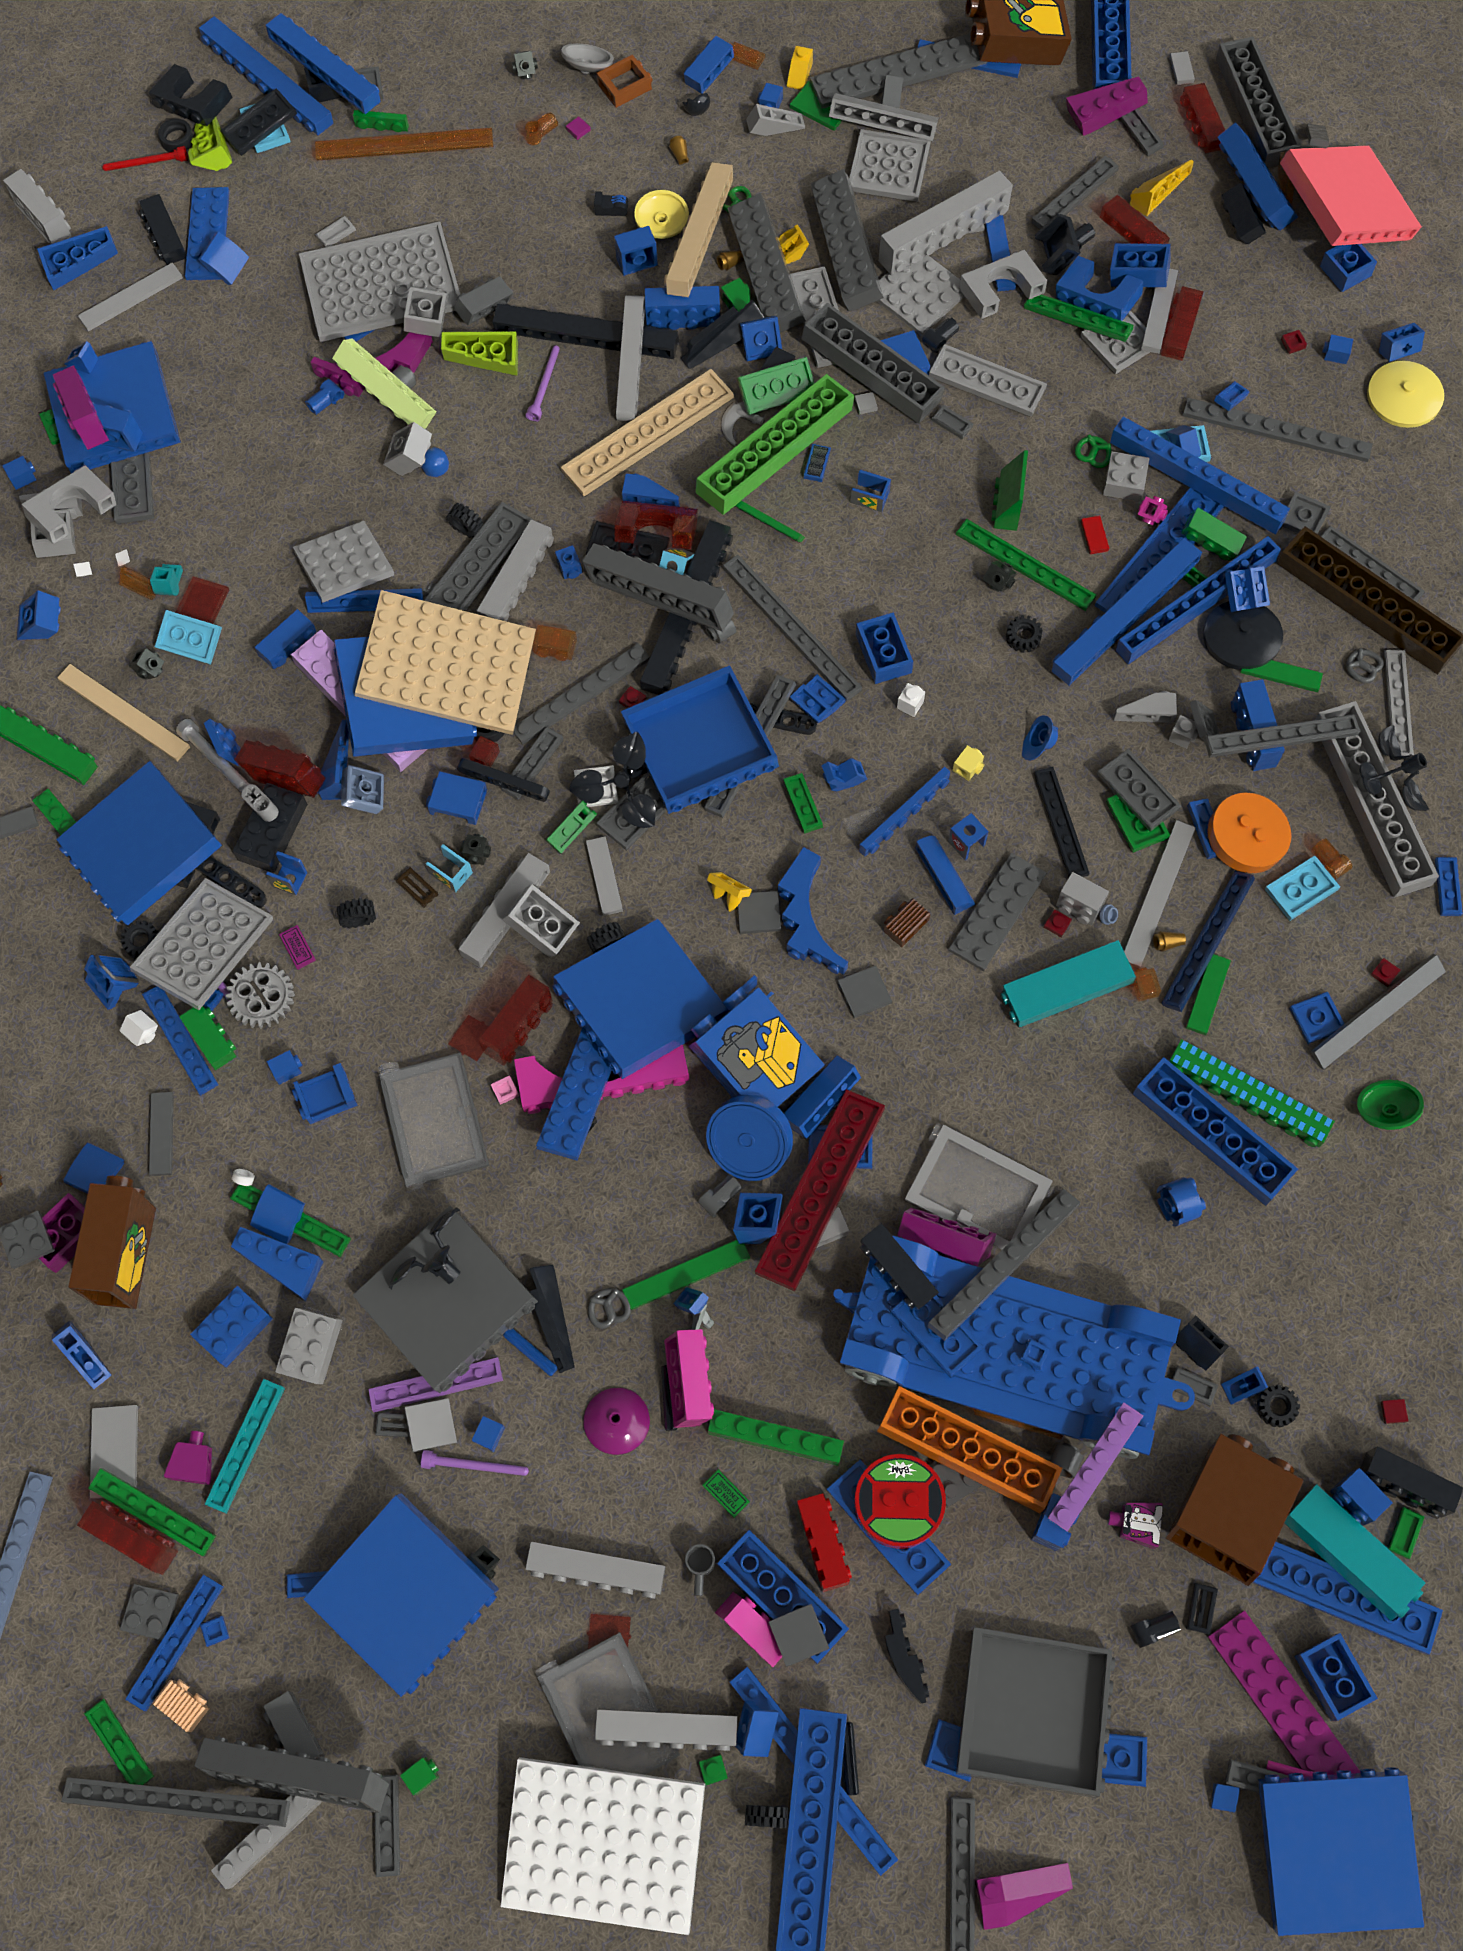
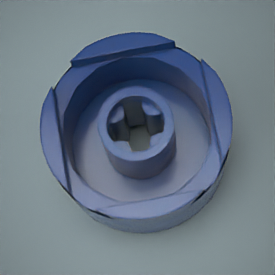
M1182 1177L1157 1188V1193L1160 1192L1161 1198L1157 1199L1165 1219L1167 1221L1172 1220V1226L1174 1227L1201 1217L1202 1210L1206 1209L1204 1200L1199 1197L1196 1190L1197 1186L1193 1178L1187 1179Z

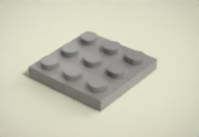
M1131 311L1123 320L1134 325L1133 331L1126 342L1087 329L1081 332V338L1115 374L1150 353L1141 350L1146 327Z

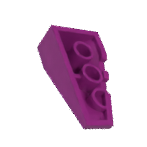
M1068 1863L975 1879L984 1930L1008 1926L1073 1889Z

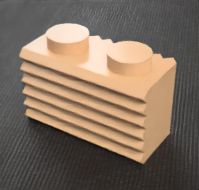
M178 1679L177 1682L169 1680L152 1704L186 1732H192L210 1709L205 1705L207 1700L198 1693L192 1695L187 1691L190 1687L181 1679Z

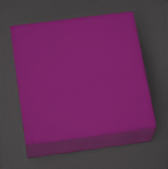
M579 116L566 125V130L577 140L591 131L590 126Z

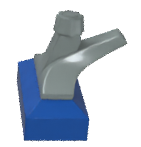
M686 1287L673 1304L680 1310L693 1315L692 1330H699L701 1323L707 1329L713 1326L714 1321L706 1311L709 1297L701 1291Z

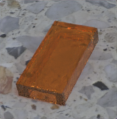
M123 566L120 568L119 585L150 600L155 598L156 594L153 592L150 578L128 567Z

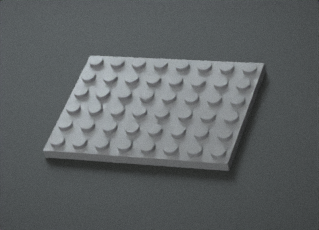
M441 222L299 253L320 342L404 323L410 287L447 293L445 313L455 311L454 307L460 291Z

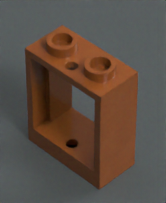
M633 54L597 72L599 87L616 108L652 90L651 82L653 80L651 74L644 70L640 60H637ZM633 69L640 80L618 90L611 80Z

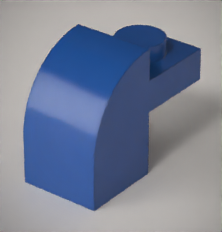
M852 758L840 765L830 762L822 765L823 777L829 783L832 791L854 787L867 780L861 762Z

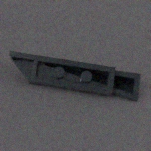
M753 300L739 312L732 307L689 340L687 344L688 352L681 357V360L689 369L694 368L742 340L740 323L765 317Z
M554 1265L533 1267L529 1270L537 1289L530 1291V1293L538 1301L535 1304V1311L558 1371L562 1373L575 1366Z

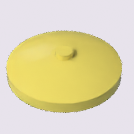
M1395 361L1380 367L1373 374L1368 385L1367 397L1372 410L1382 420L1395 426L1410 428L1424 425L1436 417L1443 405L1444 389L1439 378L1427 367L1411 361Z

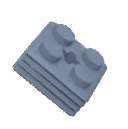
M348 765L342 771L341 805L378 814L383 809L384 774Z

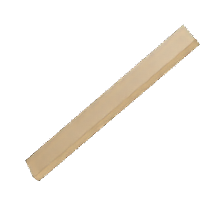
M69 664L58 676L57 679L177 762L190 748L188 743L73 665Z

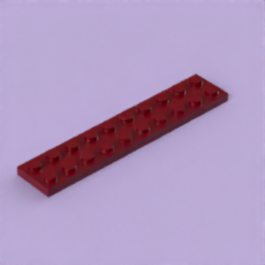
M846 1089L777 1226L776 1234L772 1236L755 1270L756 1275L792 1291L796 1290L885 1110L884 1104Z

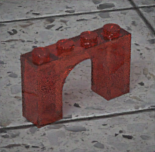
M622 501L615 522V542L634 543L636 534L641 528L658 525L672 530V548L691 550L697 528L698 509Z

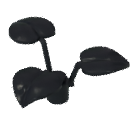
M1395 726L1383 729L1378 736V743L1382 753L1385 756H1389L1390 760L1404 761L1400 767L1377 775L1371 763H1362L1359 767V772L1366 791L1372 795L1380 793L1382 785L1379 779L1403 770L1405 773L1410 774L1404 780L1405 786L1402 788L1406 804L1415 811L1429 810L1416 783L1412 780L1415 775L1419 774V770L1427 767L1425 756L1422 753L1401 756V749L1395 735Z
M634 732L618 740L613 747L612 754L615 761L619 764H624L623 769L619 770L614 775V778L602 782V775L599 771L586 770L572 780L569 790L581 801L592 804L598 802L603 797V786L614 783L617 787H625L627 798L630 802L625 803L622 807L624 818L634 826L649 828L655 825L656 805L653 799L646 794H637L632 799L629 782L631 781V774L627 771V766L634 770L639 769L646 758L644 741L639 732Z
M458 1207L441 1216L429 1232L430 1235H434L440 1249L425 1265L415 1261V1256L400 1265L389 1284L391 1290L393 1285L402 1280L415 1266L421 1267L422 1273L429 1271L436 1277L440 1276L447 1284L452 1283L459 1276L461 1271L452 1263L453 1259L448 1255L450 1246L448 1244L444 1246L439 1238L440 1231L449 1223L454 1213L460 1211Z

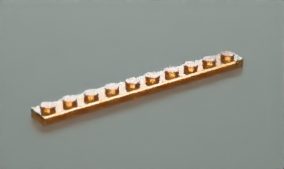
M492 128L315 141L316 160L319 161L494 147Z

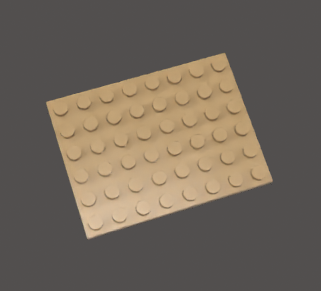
M381 590L355 696L513 735L536 629Z

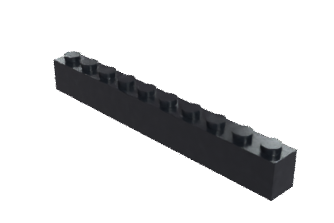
M497 304L493 319L494 332H516L517 336L621 351L622 322L570 315L562 312L556 313L530 309L528 307H517L509 304ZM644 326L641 355L674 360L678 346V331Z
M709 520L686 575L694 580H702L713 586V578H717L719 575L720 567L718 566L726 558V547L731 546L733 541L730 526ZM671 612L669 613L640 680L641 690L656 695H661L665 691L670 690L672 674L676 675L679 668L677 662L679 658L684 657L686 651L684 646L686 642H690L693 631H691L693 625L697 626L698 622Z

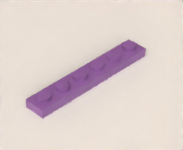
M499 1358L471 1364L469 1370L464 1375L458 1376L453 1381V1385L447 1391H442L441 1393L435 1391L423 1376L369 1389L372 1411L378 1412L503 1381Z
M1123 1402L1048 1516V1519L1068 1532L1142 1419V1414Z

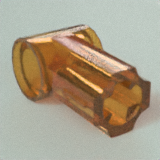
M550 112L537 121L527 122L525 125L526 142L530 145H538L543 136L558 126L555 115Z
M1327 838L1319 841L1311 849L1324 864V867L1334 880L1344 875L1353 867L1350 859L1344 854L1340 855Z

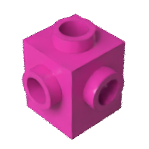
M1153 496L1152 499L1145 497L1138 509V515L1144 517L1142 521L1151 525L1154 522L1160 524L1161 520L1164 521L1168 510H1166L1168 506L1163 504L1164 500ZM1154 508H1157L1155 514L1153 515L1152 510Z

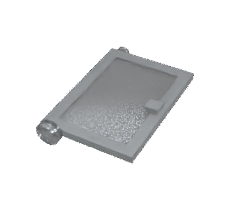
M937 1122L928 1139V1142L932 1143L933 1146L905 1200L930 1214L937 1215L942 1220L950 1219L957 1221L959 1227L979 1228L978 1232L988 1235L989 1231L996 1233L993 1246L1002 1250L1034 1219L1044 1197L1049 1199L1054 1187L1051 1186L1052 1180Z

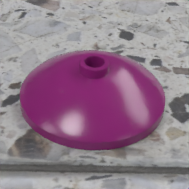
M610 1388L598 1393L589 1402L584 1414V1430L587 1438L598 1450L611 1455L626 1454L636 1449L644 1441L650 1426L649 1411L645 1402L639 1395L625 1388ZM618 1415L620 1417L619 1422H612V1417Z

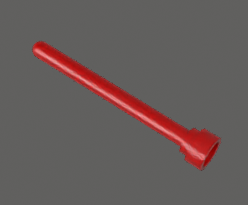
M185 146L177 147L174 152L106 163L102 165V169L110 171L173 159L184 162L188 161Z

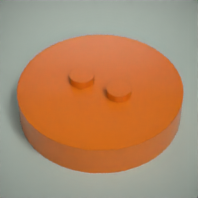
M1238 793L1226 798L1211 815L1208 823V839L1217 857L1229 867L1244 873H1260L1275 866L1286 854L1291 843V828L1283 811L1268 798L1254 793Z

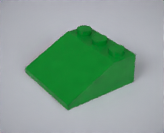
M1024 450L1001 469L1000 477H996L995 489H998V494L994 493L993 505H996V510H992L991 521L995 522V529L1017 531L1024 496L1028 450Z

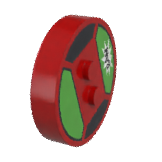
M893 1454L876 1460L861 1475L855 1490L854 1508L859 1524L868 1536L886 1547L905 1549L923 1543L937 1530L945 1513L946 1495L939 1476L926 1462L911 1455Z

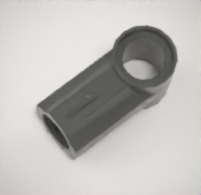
M728 1175L713 1190L707 1191L698 1203L715 1218L717 1216L716 1213L720 1209L724 1210L727 1203L742 1187L734 1177Z

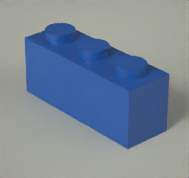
M715 36L712 41L707 43L706 48L701 54L699 53L696 56L695 61L685 69V84L702 94L734 58L733 46Z
M297 609L254 648L262 660L271 668L276 669L283 666L287 658L313 637L317 631L314 624Z

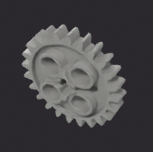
M258 962L257 968L250 964V970L247 971L242 967L243 974L235 973L237 980L230 979L233 986L227 987L230 993L226 994V998L231 1000L227 1002V1006L231 1008L230 1012L232 1015L236 1014L235 1018L237 1021L242 1019L243 1025L250 1022L251 1028H254L256 1023H258L260 1029H262L263 1023H267L271 1027V1021L274 1020L278 1024V1017L280 1016L285 1019L286 1017L283 1012L291 1011L288 1004H294L293 999L289 998L295 996L294 991H291L294 987L292 983H289V976H285L284 970L278 972L276 965L271 969L269 963L262 967L261 963ZM262 979H269L267 984H259ZM251 981H254L260 993L264 996L266 1002L271 1007L270 1010H267L262 1000L250 984ZM244 990H251V992L248 995H241V993ZM273 995L280 996L278 1000L270 1001ZM255 1006H261L258 1012H252Z

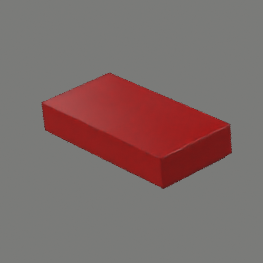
M1101 517L1082 518L1081 525L1089 553L1096 554L1109 551Z

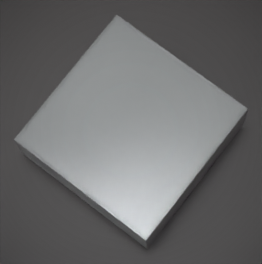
M873 392L855 396L859 415L877 411L878 407Z

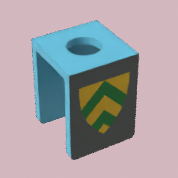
M671 546L663 550L659 567L667 569L668 562L674 561L678 568L676 571H673L684 575L686 562L693 558L695 553Z
M442 844L443 856L461 868L460 871L452 879L431 863L427 862L425 865L429 874L454 892H457L473 872L469 862Z

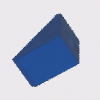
M86 341L72 349L64 364L68 367L74 365L76 370L90 374L98 361V357L91 344Z
M1182 425L1166 432L1171 443L1196 457L1201 456L1196 428Z
M1258 1366L1221 1384L1231 1405L1268 1388Z

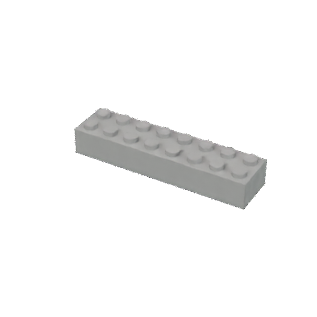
M998 171L881 235L878 261L890 275H893L912 263H917L923 257L931 255L941 247H946L952 241L962 238L963 235L970 231H975L981 225L991 222L999 215H1004L1009 209L1012 183L1001 171Z

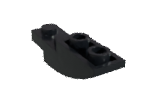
M899 1609L889 1610L893 1634L884 1636L891 1662L910 1694L920 1704L926 1703L929 1691L927 1683H922L921 1674L925 1673L922 1659H918L917 1654L911 1656L907 1654L908 1651H911L909 1638L904 1637L903 1628H906L904 1613L900 1614Z

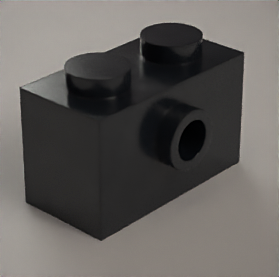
M1196 1315L1178 1333L1176 1339L1178 1348L1185 1351L1195 1364L1202 1367L1205 1371L1229 1347Z

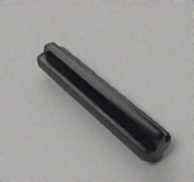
M667 1365L661 1366L664 1428L666 1431H675L677 1428H674L668 1371Z
M846 1722L843 1754L846 1793L849 1796L859 1794L854 1726L852 1722Z

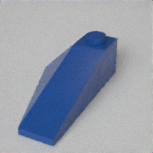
M346 720L341 721L321 769L319 782H316V792L320 794L322 800H341L342 771L348 767L349 732Z

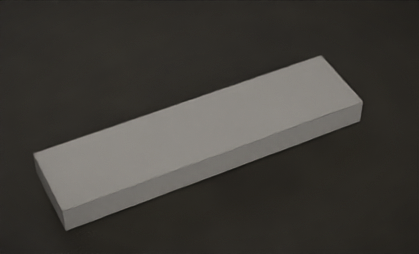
M606 836L587 840L586 844L603 916L623 912Z

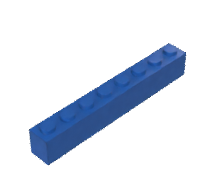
M280 13L266 24L269 39L364 114L381 102L379 89L375 84L368 82L362 74L359 75L352 66L345 64L338 55L331 53L314 36H310L302 27H298L291 18H287Z

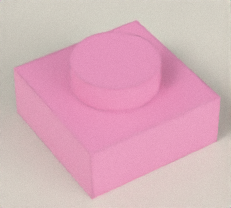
M510 1076L491 1084L500 1105L519 1096Z

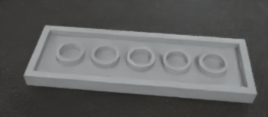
M825 267L790 274L806 320L803 322L804 326L826 303L839 310ZM811 346L817 368L835 364Z
M946 344L942 347L929 372V376L933 379L1032 417L1047 387V384Z

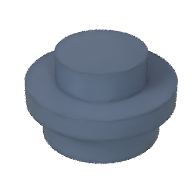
M1111 904L1104 905L1099 913L1101 922L1106 925L1115 923L1118 918L1117 908Z

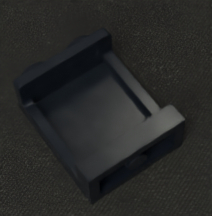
M1057 213L1035 234V239L1043 242L1047 261L1042 265L1043 272L1058 275L1081 253L1071 217Z

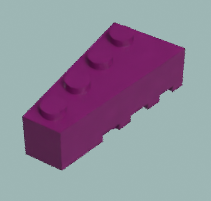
M1138 76L1067 97V110L1083 136L1147 104V88Z
M73 365L53 374L55 379L53 386L57 394H59L57 396L62 406H64L62 409L68 418L67 421L72 430H77L87 449L89 450L109 441L75 366Z
M910 1208L903 1214L897 1236L943 1253V1256L946 1258H956L963 1261V1263L978 1267L990 1257L997 1234L989 1231V1234L985 1235L979 1233V1228L959 1227L957 1221L950 1219L939 1221L937 1215Z

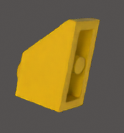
M800 46L795 47L791 59L787 87L802 90L806 85L813 64V49Z

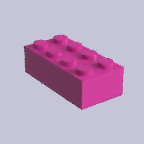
M702 1329L679 1330L664 1340L674 1428L696 1427L712 1419L714 1414V1406L710 1402L709 1394L711 1393V1382L707 1376L709 1361L705 1357L707 1341L706 1337L703 1336Z

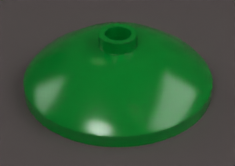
M1382 1080L1372 1083L1362 1090L1357 1100V1109L1361 1118L1368 1124L1380 1129L1396 1130L1412 1125L1421 1117L1424 1110V1100L1421 1093L1414 1086L1406 1082Z

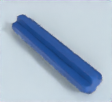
M508 1329L503 1334L504 1338L549 1376H552L558 1368L552 1361L514 1329Z

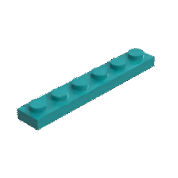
M263 1379L205 1505L227 1514L285 1390L284 1387Z

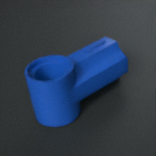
M328 379L322 383L320 390L306 400L305 403L309 410L317 415L331 403L336 404V401L340 398L343 399L345 393L335 382Z

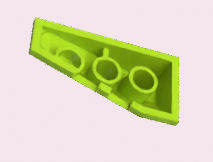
M217 117L208 126L196 123L194 129L196 135L191 140L193 146L188 151L190 163L194 166L214 171L227 168L232 164V158L225 138L221 133Z

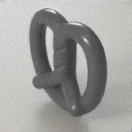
M1362 648L1352 652L1346 661L1348 673L1361 683L1373 682L1377 672L1384 666L1380 655ZM1363 655L1372 657L1377 661L1378 665L1374 667L1363 660ZM1358 666L1370 673V676L1363 677L1359 675L1353 667Z
M603 1289L590 1298L588 1305L589 1319L599 1329L607 1328L613 1323H622L631 1314L628 1299L618 1289ZM609 1295L607 1299H601L602 1297ZM616 1296L620 1298L624 1305L625 1311L621 1316L615 1315L612 1301ZM595 1304L604 1306L607 1315L605 1322L597 1320L594 1310Z

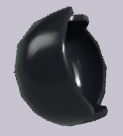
M702 93L693 100L688 98L687 102L682 103L690 115L698 116L708 110L711 99L707 93Z

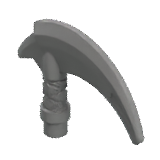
M744 401L737 404L735 402L732 403L722 418L723 434L733 446H736L732 434L733 426L740 417L746 418L754 424L762 425L764 422V418L758 414L747 415Z

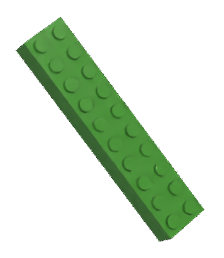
M826 374L702 473L696 480V494L724 515L852 411L854 395Z

